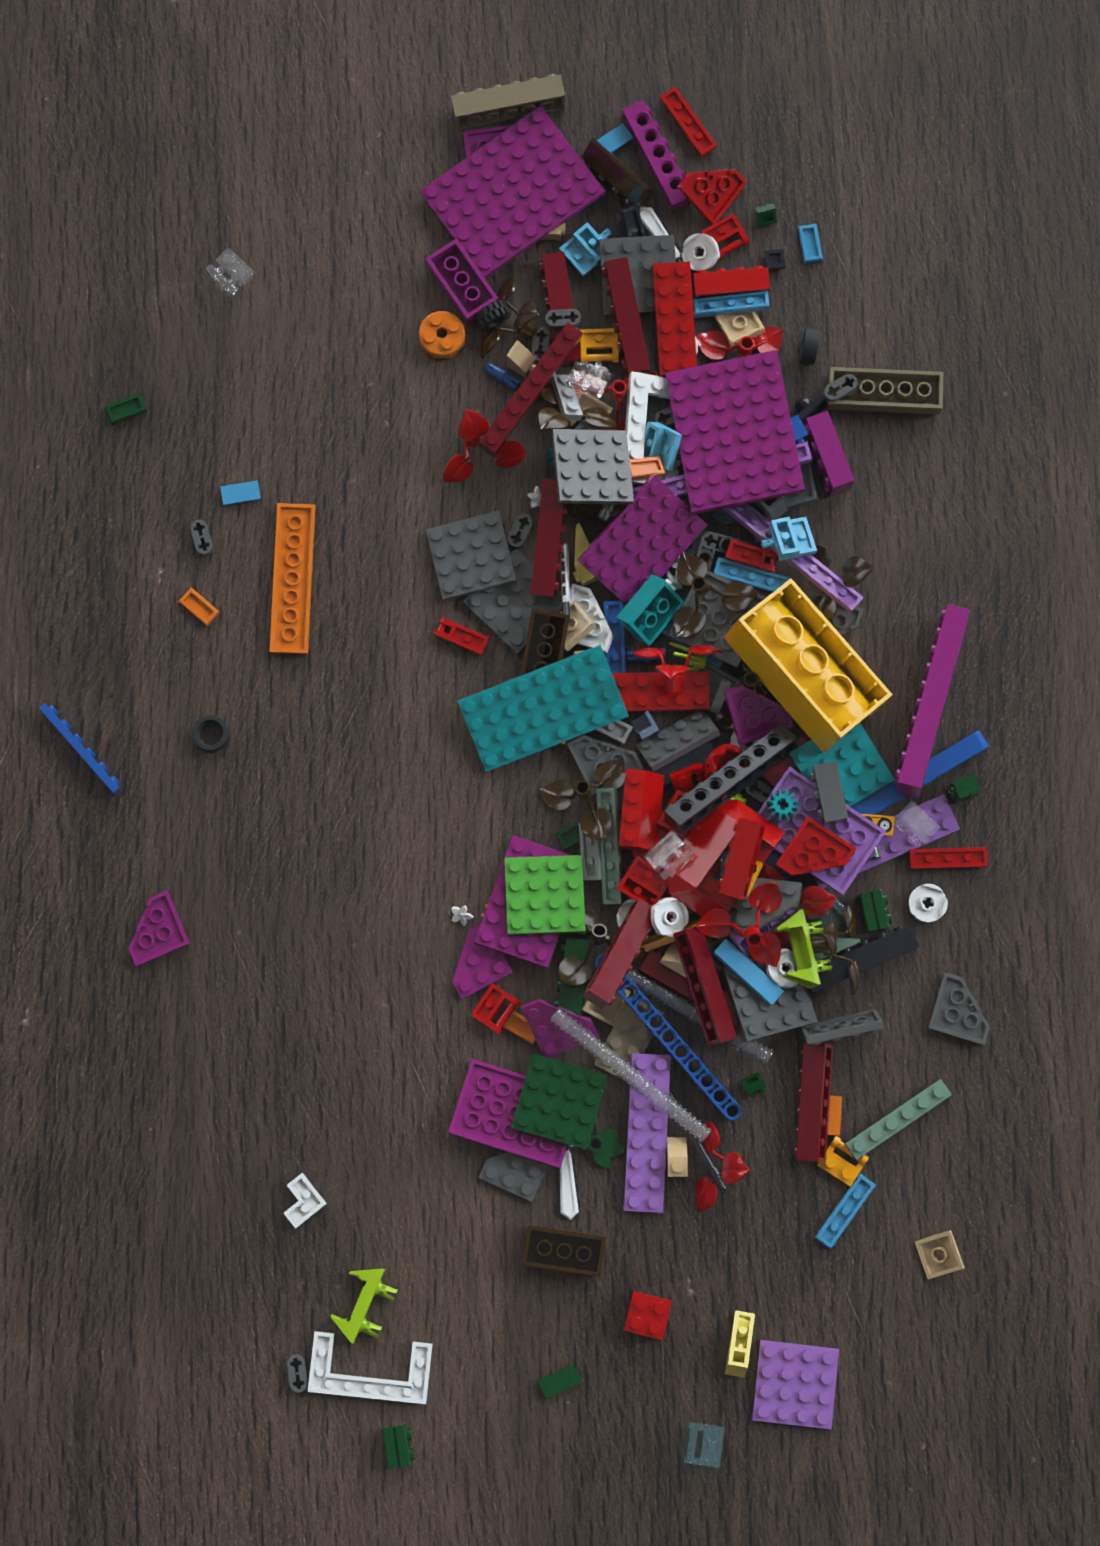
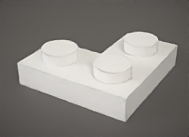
M303 1173L287 1185L299 1200L284 1212V1215L295 1229L327 1204Z

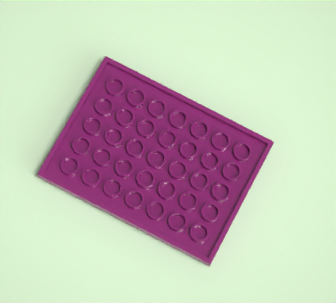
M541 106L419 191L453 239L457 238L485 279L606 194L603 187Z
M777 350L665 373L676 432L682 434L679 448L692 515L805 492Z

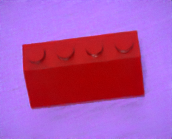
M626 769L619 849L658 852L660 824L657 821L661 816L663 775L645 770Z

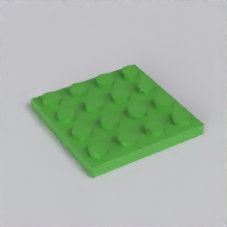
M582 855L505 858L508 935L585 933Z

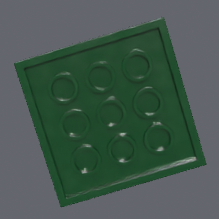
M533 1054L511 1129L587 1151L608 1075Z

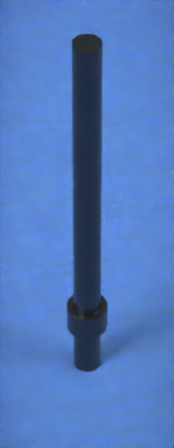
M669 1086V1102L706 1165L708 1175L715 1181L720 1192L725 1191L727 1186L721 1179L719 1168L713 1164Z

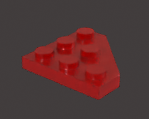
M734 169L690 172L686 174L677 188L702 216L713 225L720 219L744 188L747 181Z
M807 816L775 866L790 876L846 866L857 848Z

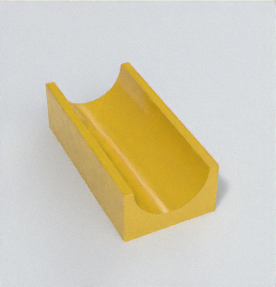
M792 579L788 580L738 619L723 637L747 666L758 675L760 681L823 753H826L867 716H871L893 695Z

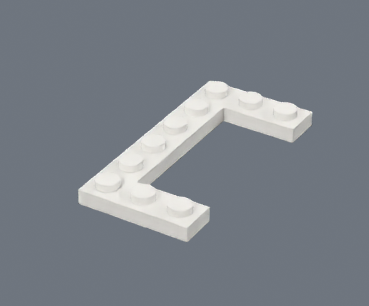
M633 371L629 373L625 425L629 460L644 458L648 395L670 399L667 379L665 377ZM664 469L665 474L658 478L662 481L677 477L678 471H667ZM649 478L634 479L632 484L644 485Z
M314 1331L308 1392L426 1404L432 1343L413 1342L409 1381L330 1373L335 1333Z

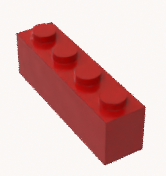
M754 266L752 269L737 267L734 270L728 271L726 269H717L715 272L699 270L693 273L694 299L768 291L769 295L768 267Z
M739 817V820L735 822L734 839L730 841L728 847L730 854L723 865L725 870L724 876L720 878L718 884L720 894L746 900L766 824Z

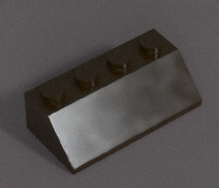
M595 138L590 140L582 156L586 161L584 164L591 171L595 169L599 173L597 177L604 183L608 181L612 184L611 189L618 196L623 194L626 197L624 201L629 206L637 204L640 208L652 195L653 191Z
M532 608L521 675L562 660L570 615Z

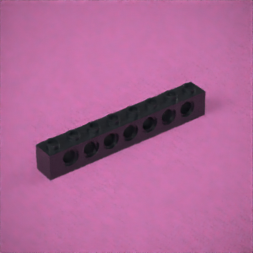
M783 724L772 728L766 736L756 740L750 748L744 749L739 756L729 760L723 768L713 772L704 782L698 783L692 791L685 793L680 800L670 804L665 810V821L680 836L790 755V752L797 749V737Z

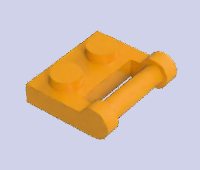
M613 328L580 329L583 333L580 340L581 364L595 361L619 362L617 348L618 333L615 334ZM586 349H612V353L586 354Z
M835 1136L827 1148L826 1162H818L817 1166L851 1187L869 1159V1156L863 1155L857 1159L858 1163L856 1166L852 1165L833 1152L837 1147L854 1158L845 1143L840 1141L841 1138Z

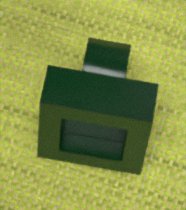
M766 203V206L763 207L756 206L759 228L777 223L774 204Z
M758 1072L741 1080L744 1089L753 1099L755 1098L754 1092L760 1090L762 1094L765 1093L764 1088L766 1085Z

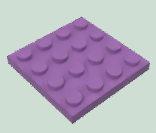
M760 1340L752 1420L832 1429L839 1349Z

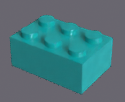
M652 574L616 618L636 640L650 646L673 619L676 612L682 608L684 601L664 579Z

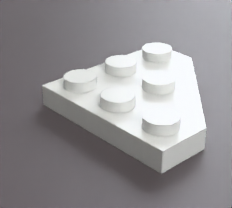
M572 583L569 603L575 600L596 625L577 645L593 648L601 644L603 652L608 653L614 635L591 589Z

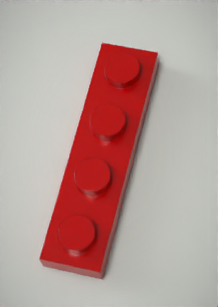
M676 87L660 96L661 102L701 158L717 148V144Z
M987 847L910 849V869L988 867Z

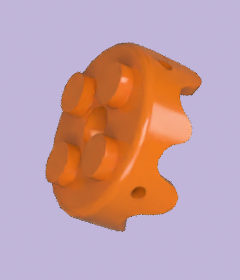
M433 312L422 321L419 327L420 346L422 350H425L435 359H452L465 344L466 333L464 325L460 318L451 312ZM439 330H445L447 332V336L445 338H439L437 336V332Z

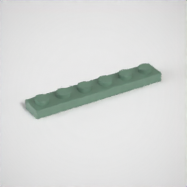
M617 788L596 789L597 809L605 808L612 817V827L609 834L599 841L603 904H623V892L616 889L622 878Z
M939 1079L845 1143L854 1159L857 1160L952 1094L944 1082Z

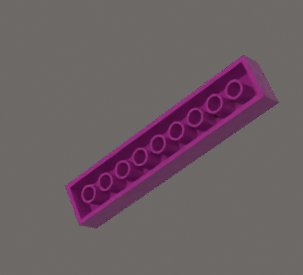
M951 604L947 605L946 610L942 609L939 627L936 630L934 644L932 645L929 662H927L924 679L926 680H922L919 697L922 698H917L914 714L917 716H912L909 729L911 734H907L904 750L907 751L902 752L899 768L902 769L897 770L894 786H897V793L916 798L920 796L968 623L970 609Z

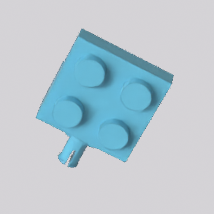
M587 222L573 234L571 239L559 248V251L565 253V258L584 278L600 264L599 239H606L612 233L606 228V230L598 235Z
M647 422L644 458L660 456L664 469L673 471L682 434L659 422Z
M790 517L771 520L769 525L771 539L761 540L762 548L772 546L775 548L779 561L812 555L817 552L806 517L790 520Z

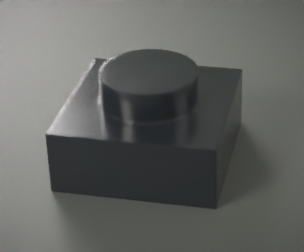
M783 249L766 250L764 252L768 271L785 269Z

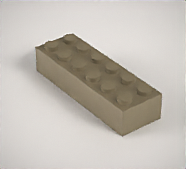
M549 74L539 79L533 77L524 82L513 81L508 85H494L488 89L477 88L468 93H455L451 96L456 130L524 118L539 106L546 113L565 110V92L561 74Z
M830 367L828 384L847 374L854 375L858 382L856 389L852 393L835 402L827 401V410L940 415L943 409L944 372ZM846 380L845 385H843L842 388H844L845 386H849L851 388L853 382H848V380ZM829 389L828 395H833L835 397V394L839 389H836L834 391Z

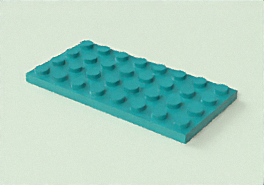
M601 644L458 700L486 772L629 717Z

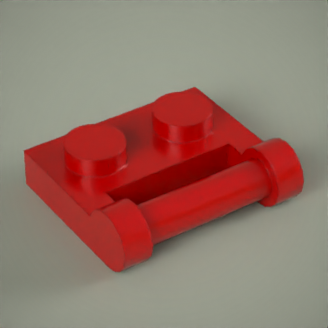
M734 213L701 231V234L704 233L713 237L717 244L736 234L739 235V239L719 249L720 257L717 261L736 248L750 243L748 236Z
M696 763L669 774L674 793L677 790L684 794L692 791L694 785L691 775L694 773L697 776L698 783L705 781L702 763Z
M492 983L471 1016L500 1035L503 1031V1026L515 1008L519 1007L522 1002ZM508 1000L510 1003L497 1023H492L491 1021L503 1003Z

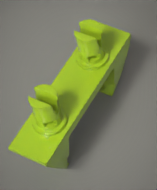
M800 909L778 925L772 932H789L790 935L789 938L797 970L786 972L782 976L812 989L820 985L818 972L831 971L832 966H824V964L831 961L830 959L815 961L810 941V934H820L824 928H815L821 925L822 922L806 923L804 910Z
M384 1268L350 1271V1275L362 1279V1282L363 1280L366 1281L352 1312L351 1320L348 1321L347 1318L343 1319L331 1314L333 1321L352 1344L355 1343L358 1333H361V1331L375 1338L379 1336L371 1328L381 1331L382 1326L371 1323L365 1318L374 1296L380 1295L392 1302L394 1301V1297L388 1294L387 1291L397 1293L398 1289L382 1284L381 1279L386 1270Z

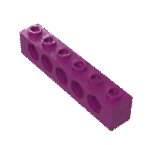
M643 100L622 109V118L672 212L691 203L679 189L674 190L670 187L673 184L679 185L685 175L682 169H678L675 164L677 163L675 155L669 152L666 138L661 137L657 121L652 120V112L649 106L645 105ZM645 121L647 124L640 126L638 122ZM653 137L655 140L649 142L646 140V138ZM659 152L662 153L663 156L658 158L655 157L654 154ZM668 168L672 172L666 174L662 170Z

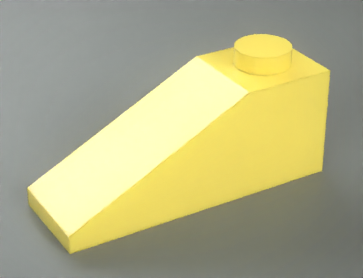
M580 523L576 524L575 572H573L576 583L580 582L581 586H585L598 579L577 561L590 546Z
M735 1311L725 1370L727 1375L745 1378L749 1363L755 1314Z

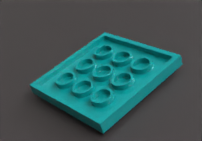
M861 723L856 725L826 753H823L812 740L789 753L800 774L810 781V772L813 765L837 761L845 804L849 807L895 780Z

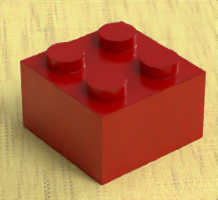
M633 1291L624 1331L663 1340L672 1301Z

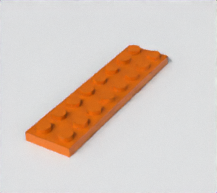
M277 503L270 653L308 655L315 504Z

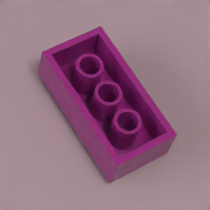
M457 238L425 258L427 268L467 325L476 320L475 315L479 310L487 307L490 303L493 304V302L498 301V297Z
M828 411L806 418L804 424L808 432L806 441L808 440L810 445L811 457L815 458L816 472L823 479L821 483L824 492H828L829 497L851 490L855 480Z

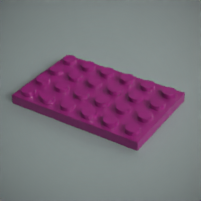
M654 474L633 496L634 502L626 504L577 559L580 564L625 605H627L652 574L661 578L675 563L678 556L690 546L707 526L697 514L692 515L691 509Z
M513 835L505 858L570 856V854ZM504 858L474 944L548 969L560 933L508 935Z
M472 1059L448 1134L560 1169L568 1145L511 1129L526 1076Z

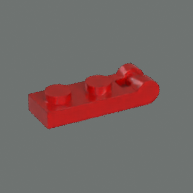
M730 539L725 559L773 573L777 571L776 564L779 558L777 553ZM765 557L770 559L769 564L764 563Z
M440 618L438 622L439 627L435 629L434 636L482 656L489 637L446 618ZM446 627L451 628L449 634L445 633Z

